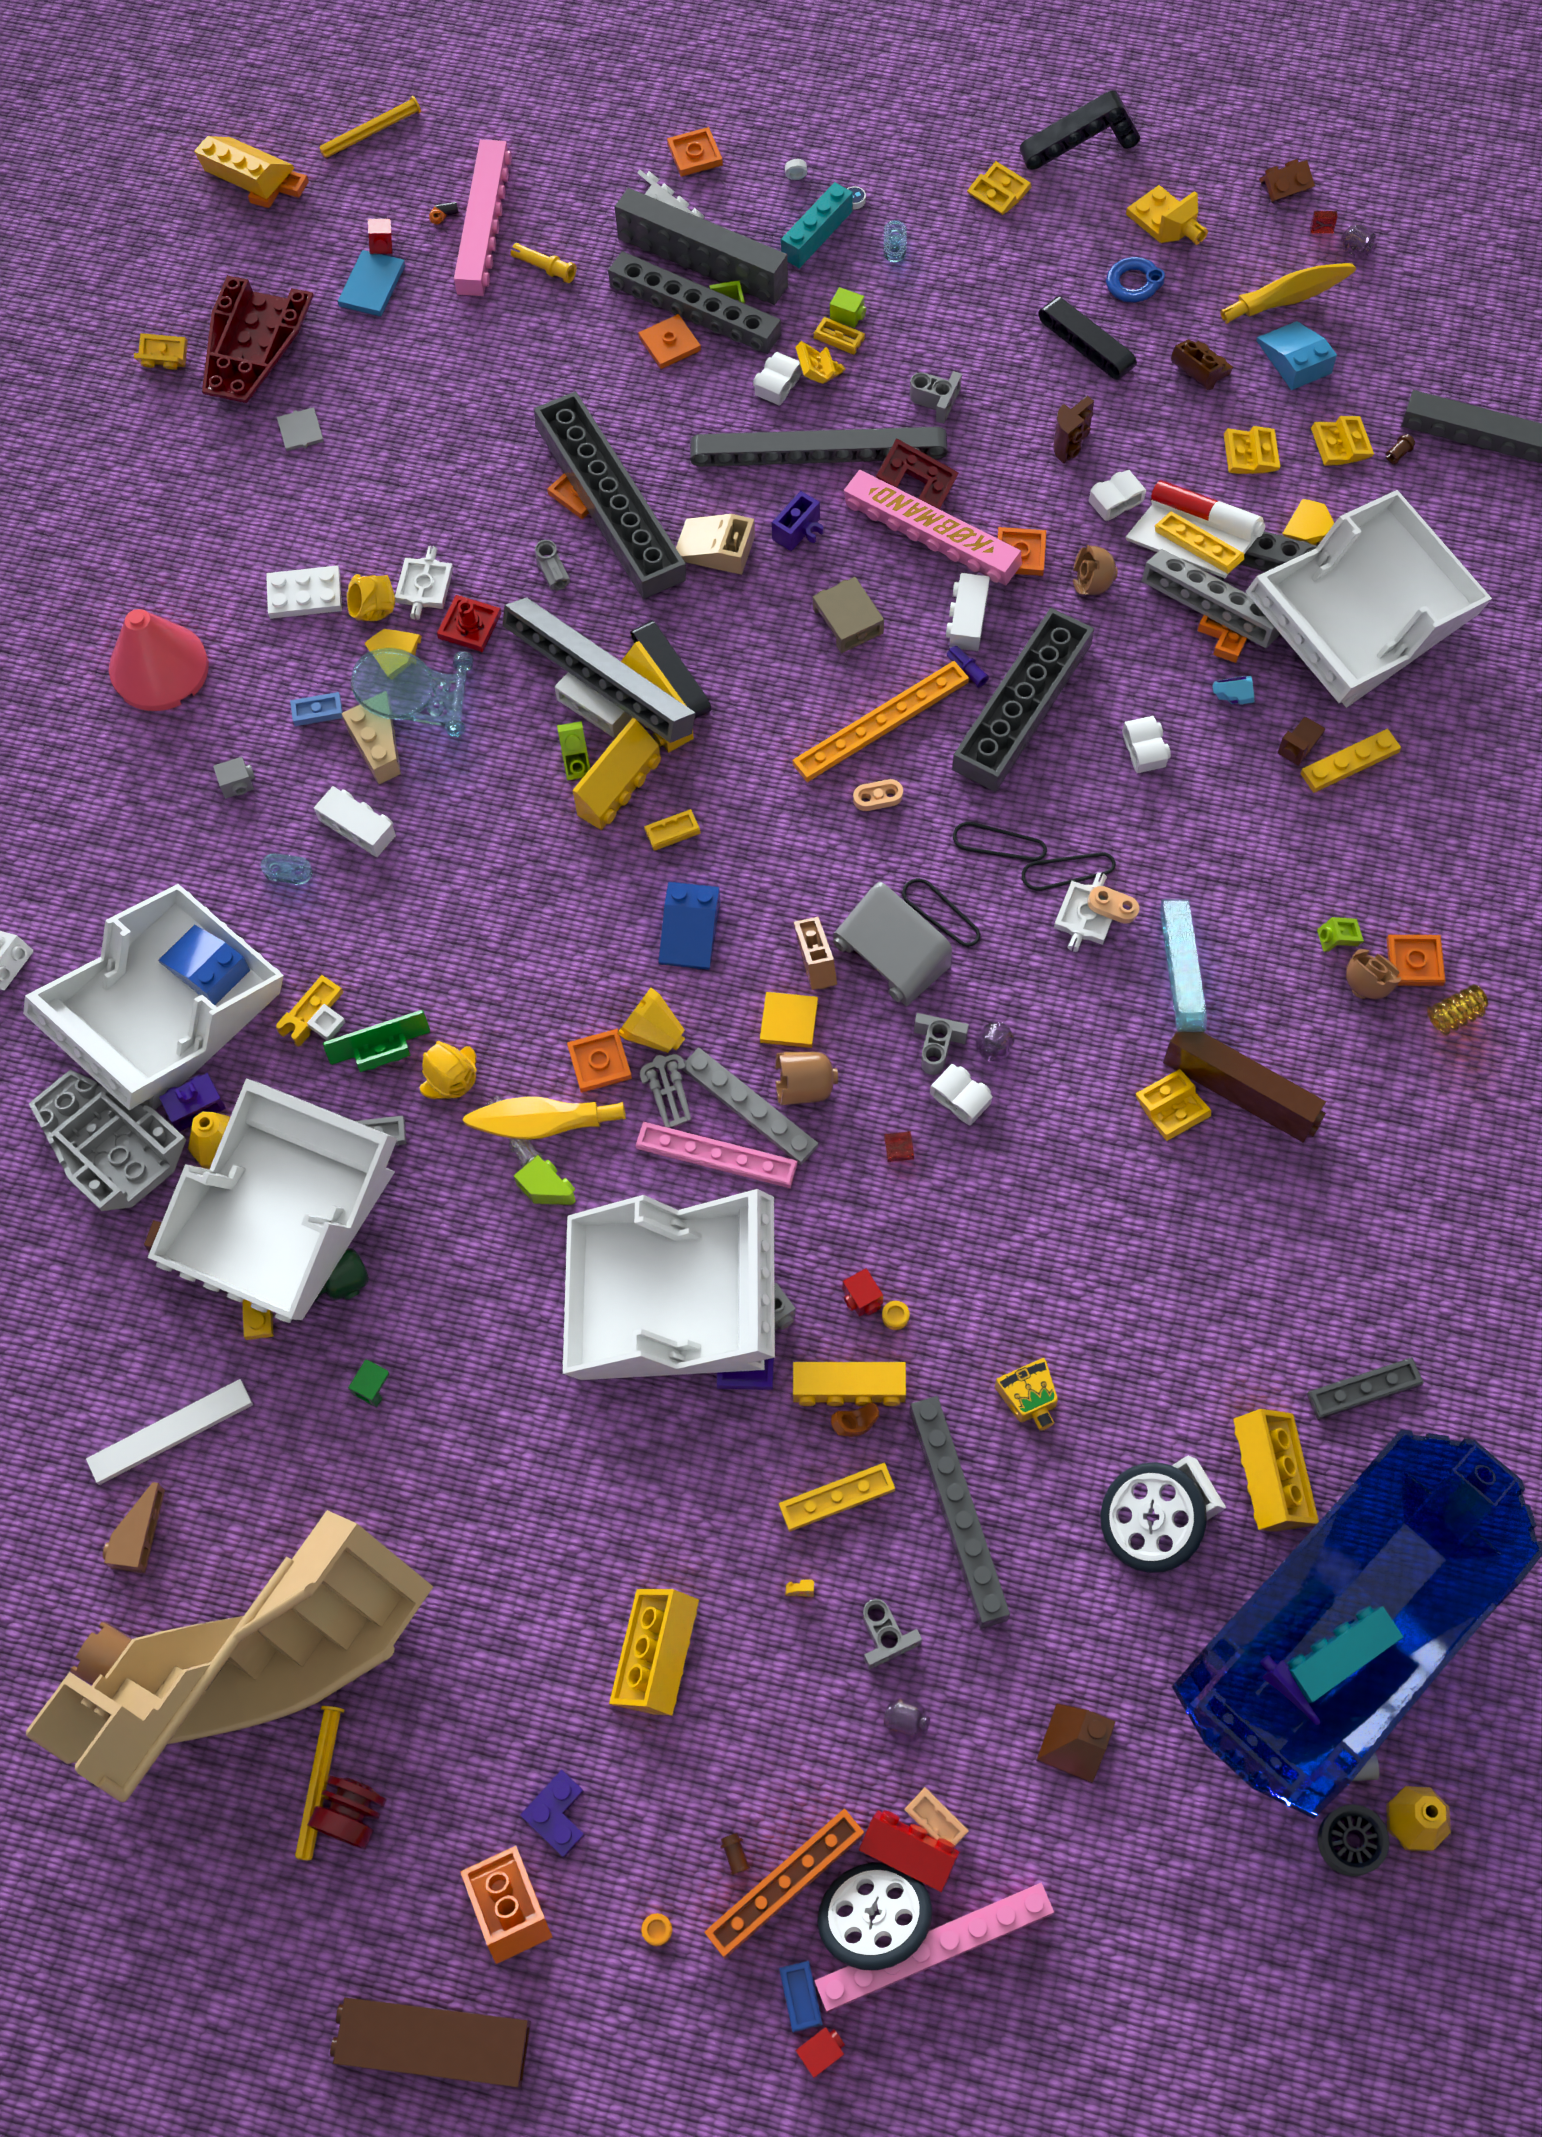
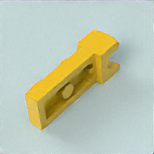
M321 975L289 1013L286 1012L277 1023L276 1029L278 1033L284 1037L290 1031H294L291 1037L297 1047L301 1046L311 1035L310 1031L312 1029L308 1027L307 1022L323 1004L331 1008L344 993L342 988Z

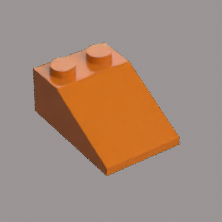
M516 1846L460 1871L486 1944L496 1964L553 1938Z

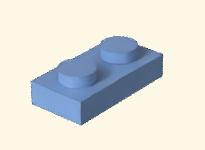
M339 692L290 700L294 726L343 718Z

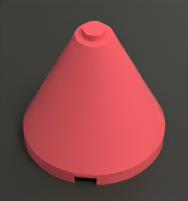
M136 609L129 612L125 617L111 655L109 675L116 692L123 697L126 703L141 710L163 711L182 705L180 702L191 693L194 696L201 689L207 678L209 661L202 642L192 631L145 610Z

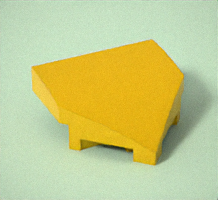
M800 341L795 347L803 374L811 380L824 384L846 370L842 364L832 360L827 347L821 353L803 341Z
M1302 499L1282 534L1287 538L1316 545L1323 540L1334 525V521L1325 504Z
M383 629L367 640L365 645L386 677L393 681L410 665L416 666L414 659L417 645L421 643L422 636L409 632Z

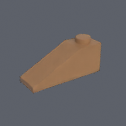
M819 917L794 921V928L811 989H825L829 986L837 985L834 958Z
M151 1483L113 1531L110 1541L105 1544L103 1559L105 1560L104 1563L111 1569L145 1573L165 1489L159 1483Z

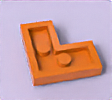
M292 171L267 199L250 192L248 195L249 202L270 208L279 192L299 198L309 182L307 175Z
M1203 615L1197 630L1219 639L1213 652L1214 656L1237 663L1248 638L1210 619L1206 615Z

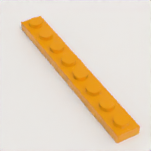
M952 661L792 760L793 766L806 782L811 781L969 682V677L955 661Z

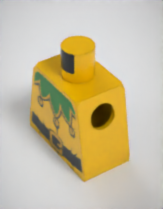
M1041 1358L996 1378L994 1386L996 1391L1019 1422H1025L1033 1418L1039 1431L1045 1430L1054 1424L1049 1410L1056 1407L1058 1398L1045 1358Z

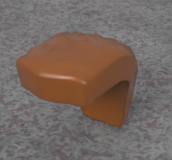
M869 1403L857 1410L837 1411L831 1416V1425L837 1435L860 1436L868 1432L879 1417V1409L875 1403Z

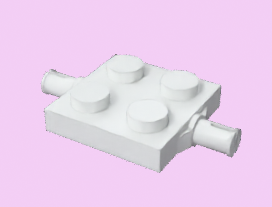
M428 546L426 558H405L395 594V601L399 604L413 606L410 614L412 619H415V617L417 620L420 619L423 607L444 608L453 573L452 563L435 560L438 549L434 546L433 548Z
M1097 873L1093 885H1083L1071 881L1054 928L1072 935L1068 949L1072 951L1074 946L1073 952L1079 950L1082 939L1102 945L1105 941L1112 919L1093 912L1088 906L1090 892L1095 887L1104 885L1107 879L1105 874L1101 877V873ZM1098 896L1101 900H1106L1104 896Z

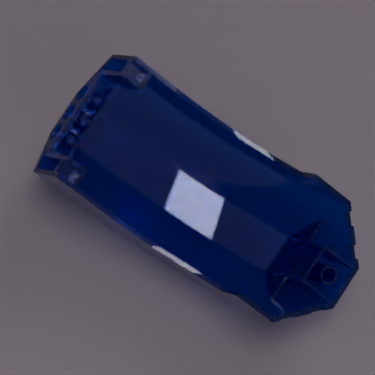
M1401 1429L1172 1685V1689L1204 1744L1252 1789L1315 1819L1353 1781L1435 1678L1491 1613L1522 1582L1541 1558L1542 1541H1537L1534 1528L1537 1525L1531 1506L1525 1504L1522 1494L1525 1488L1522 1479L1476 1440L1464 1438L1462 1441L1450 1440L1449 1436L1427 1433L1426 1436L1413 1435V1432L1410 1430ZM1371 1606L1374 1609L1383 1606L1403 1635V1638L1317 1700L1309 1703L1320 1719V1725H1315L1289 1699L1262 1678L1267 1671L1260 1664V1661L1267 1655L1276 1664L1284 1660L1289 1668L1287 1663L1299 1654H1303L1305 1657L1312 1652L1310 1648L1312 1644L1324 1637L1326 1640H1329L1335 1635L1333 1630L1344 1622L1348 1621L1351 1624L1357 1620L1355 1614L1363 1608Z

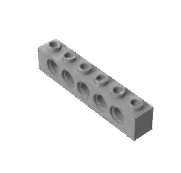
M1163 549L1159 550L1146 562L1142 577L1143 583L1208 616L1210 619L1264 648H1267L1280 635L1279 631L1245 592Z

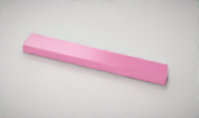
M643 1122L636 1142V1149L787 1188H791L798 1165L796 1160Z

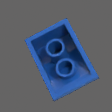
M668 882L658 961L660 965L710 970L721 902L719 887Z
M197 925L191 927L158 960L159 963L197 994L203 995L214 1005L250 971L241 954L223 940Z

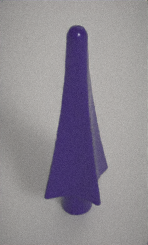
M1269 1655L1264 1657L1260 1664L1267 1672L1262 1678L1289 1699L1315 1725H1320V1719L1302 1694L1285 1661L1282 1660L1276 1664Z

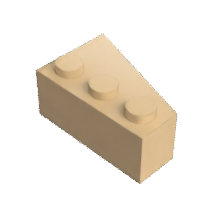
M385 692L341 713L350 736L378 785L400 775L401 770L392 710L387 693Z

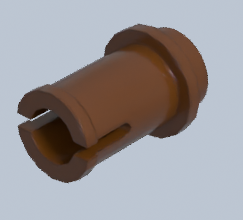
M1408 434L1400 436L1397 439V443L1386 452V459L1392 464H1397L1407 452H1411L1414 449V438Z
M738 1833L721 1839L722 1845L720 1848L725 1850L732 1875L750 1869L741 1845L743 1839L739 1838Z

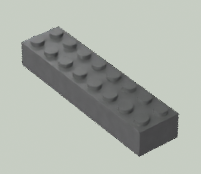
M631 188L625 191L614 206L618 239L625 243H630L644 251L651 252L665 260H670L720 283L740 280L742 293L750 294L761 301L773 305L777 303L788 287L786 253Z
M1053 608L1049 609L953 754V771L994 792L998 790L1091 647L1094 634L1093 627Z

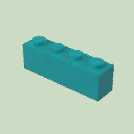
M834 182L781 238V252L787 254L788 263L800 269L853 212L852 191Z
M1371 1606L1363 1608L1355 1614L1357 1620L1351 1624L1347 1621L1333 1630L1335 1635L1329 1640H1326L1325 1637L1310 1646L1312 1652L1305 1657L1303 1654H1299L1287 1663L1291 1675L1308 1703L1317 1700L1403 1638V1635L1383 1606L1374 1609Z

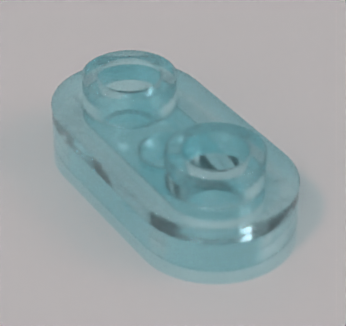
M890 221L884 227L883 254L890 262L902 261L906 256L907 228L903 222Z
M273 853L264 857L261 862V870L264 876L272 881L304 884L311 879L313 874L309 861L303 857ZM276 867L279 868V869H278L277 871H275V872L272 871V870H273L274 868H276ZM299 871H304V873L296 875Z

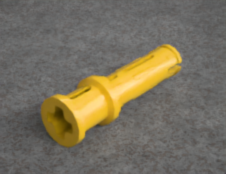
M515 243L512 246L520 251L516 252L511 249V256L513 258L544 269L549 276L563 278V281L566 283L573 281L577 271L575 263L563 262L558 256L548 257L519 243Z

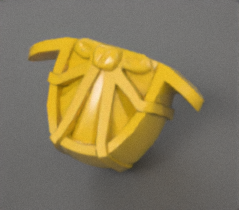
M356 574L352 577L347 592V607L350 616L357 621H378L386 618V616L393 612L395 595L388 575L360 576Z
M437 1041L427 1053L424 1052L422 1072L427 1081L419 1087L420 1093L430 1099L459 1098L465 1095L474 1085L477 1072V1056L470 1046H465L459 1051L447 1043Z

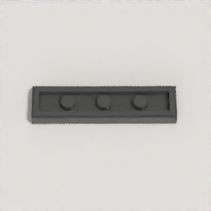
M1411 1357L1309 1391L1307 1396L1317 1420L1422 1386L1424 1382Z

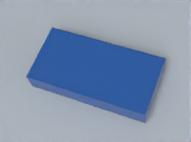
M809 1961L780 1967L779 1970L792 2032L822 2026L823 2023Z

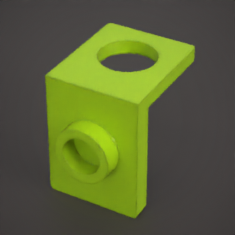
M740 280L709 285V289L744 303Z

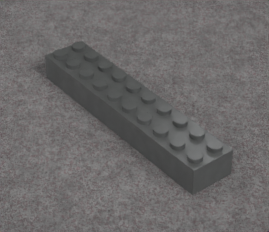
M576 391L534 408L535 427L586 506L589 514L642 599L686 581V563Z

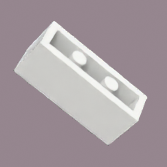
M961 573L960 581L954 583L953 597L957 598L956 603L951 602L949 617H953V622L947 624L946 637L950 638L949 648L958 646L964 650L979 651L989 590V576Z
M569 672L555 686L556 698L559 702L613 738L633 718Z
M332 786L314 807L320 822L375 857H378L396 836L393 822L383 814L379 816L365 802L359 803L354 800L353 796L346 790L340 791Z

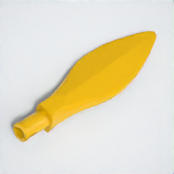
M1351 263L1315 266L1290 273L1259 290L1239 295L1238 302L1220 311L1221 317L1228 324L1245 313L1250 317L1270 308L1302 302L1338 284L1354 273L1357 268Z
M519 1097L502 1100L465 1115L463 1122L473 1129L502 1137L542 1139L571 1129L601 1127L600 1122L626 1119L623 1102L597 1107L596 1102L579 1104L542 1097Z

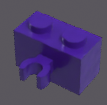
M800 490L772 521V540L789 551H792L805 536L809 542L815 543L816 535L812 532H818L821 535L824 533L823 525L818 523L820 520V502Z
M208 1073L197 1075L191 1078L188 1083L180 1087L170 1088L165 1094L159 1096L171 1123L178 1132L192 1126L193 1118L201 1112L218 1113L226 1109Z

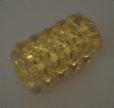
M1472 984L1467 989H1462L1459 993L1451 995L1450 998L1443 999L1441 1003H1436L1433 1007L1427 1008V1014L1434 1027L1441 1034L1447 1036L1450 1034V1029L1457 1031L1459 1025L1462 1027L1466 1026L1468 1020L1474 1022L1477 1016H1485L1484 1007L1488 1006V999L1479 986Z

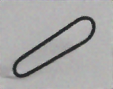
M975 822L961 823L953 832L955 844L966 851L1030 861L1041 860L1047 853V847L1042 840ZM963 826H975L1037 842L1043 847V853L1038 857H1029L966 847L958 842L957 832Z
M1105 852L1034 861L1023 868L1021 876L1024 885L1029 889L1042 891L1071 884V881L1079 882L1095 878L1096 874L1047 886L1035 887L1030 885L1025 878V873L1031 866L1105 856L1111 860L1112 866L1109 870L1100 872L1102 876L1103 874H1110L1115 869L1116 862L1113 856Z
M916 878L904 885L902 890L903 899L914 910L962 946L970 947L978 943L981 934L977 926L930 882L925 879ZM915 882L928 885L976 931V939L970 943L961 941L911 903L906 897L908 886Z

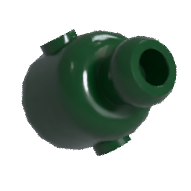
M347 1248L314 1302L325 1293L333 1300L342 1298L347 1300L360 1293L359 1290L366 1286L369 1280L368 1273L360 1256L354 1249Z

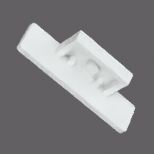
M641 170L638 171V174L651 184L645 195L704 219L705 216L695 208L690 211L687 208L689 203L681 196H678L677 199L673 197L674 191L665 183L662 186L657 184L660 179L650 171L647 174Z

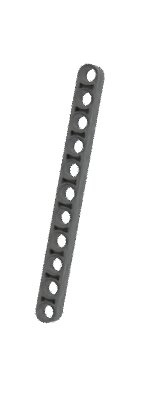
M941 427L698 434L690 440V461L693 465L699 467L884 461L896 438L936 460L944 458L948 453L947 433Z

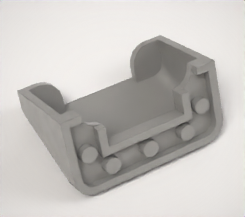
M882 882L876 883L833 934L834 945L841 952L851 953L855 950L889 981L890 996L897 1002L901 1001L906 1007L951 966L952 946L949 941Z

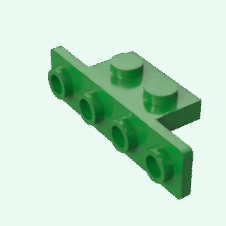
M420 1010L323 1042V1047L331 1065L355 1057L359 1071L363 1072L411 1056L406 1040L430 1033V1027L424 1011Z

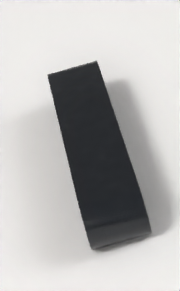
M1057 296L1039 310L1038 316L1046 327L1113 379H1121L1136 366V357L1130 350L1063 298Z
M653 620L630 631L633 642L640 641L685 705L695 712L694 720L712 710L708 698Z

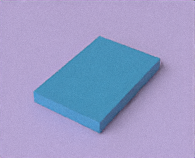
M362 250L338 299L339 307L381 317L406 266L405 260L382 254H370L369 251Z

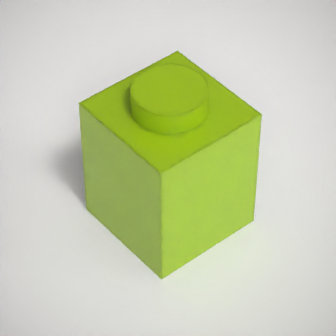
M839 287L830 302V319L855 328L859 320H863L867 308L864 306V296Z

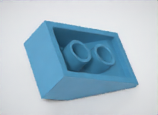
M1298 321L1261 335L1256 339L1291 390L1332 374L1337 354L1324 337Z

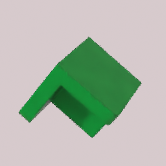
M365 1359L348 1389L353 1396L377 1408L382 1400L379 1391L388 1378L389 1372Z

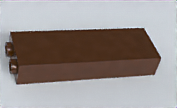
M1184 1021L1169 1042L1163 1061L1167 1066L1176 1071L1181 1069L1188 1078L1302 1143L1305 1142L1308 1135L1314 1137L1326 1115L1322 1111L1326 1103L1325 1100Z
M344 1997L343 2004L338 2006L336 2023L340 2024L338 2037H333L330 2048V2056L334 2057L333 2064L522 2088L531 2021L346 1997Z

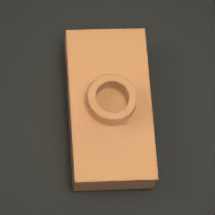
M926 1787L904 1809L936 1840L943 1838L956 1846L969 1832Z

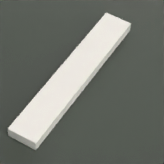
M239 1379L86 1458L96 1483L101 1485L253 1406V1403L243 1382Z

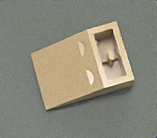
M735 514L686 519L676 549L684 562L742 575L755 538L754 519Z

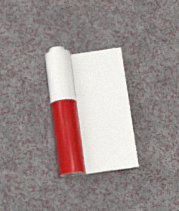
M1160 480L1152 491V505L1128 533L1126 540L1155 552L1163 549L1199 569L1226 578L1227 573L1155 532V525L1172 511L1245 554L1257 537L1262 536L1265 530V523H1263L1264 520L1261 516Z

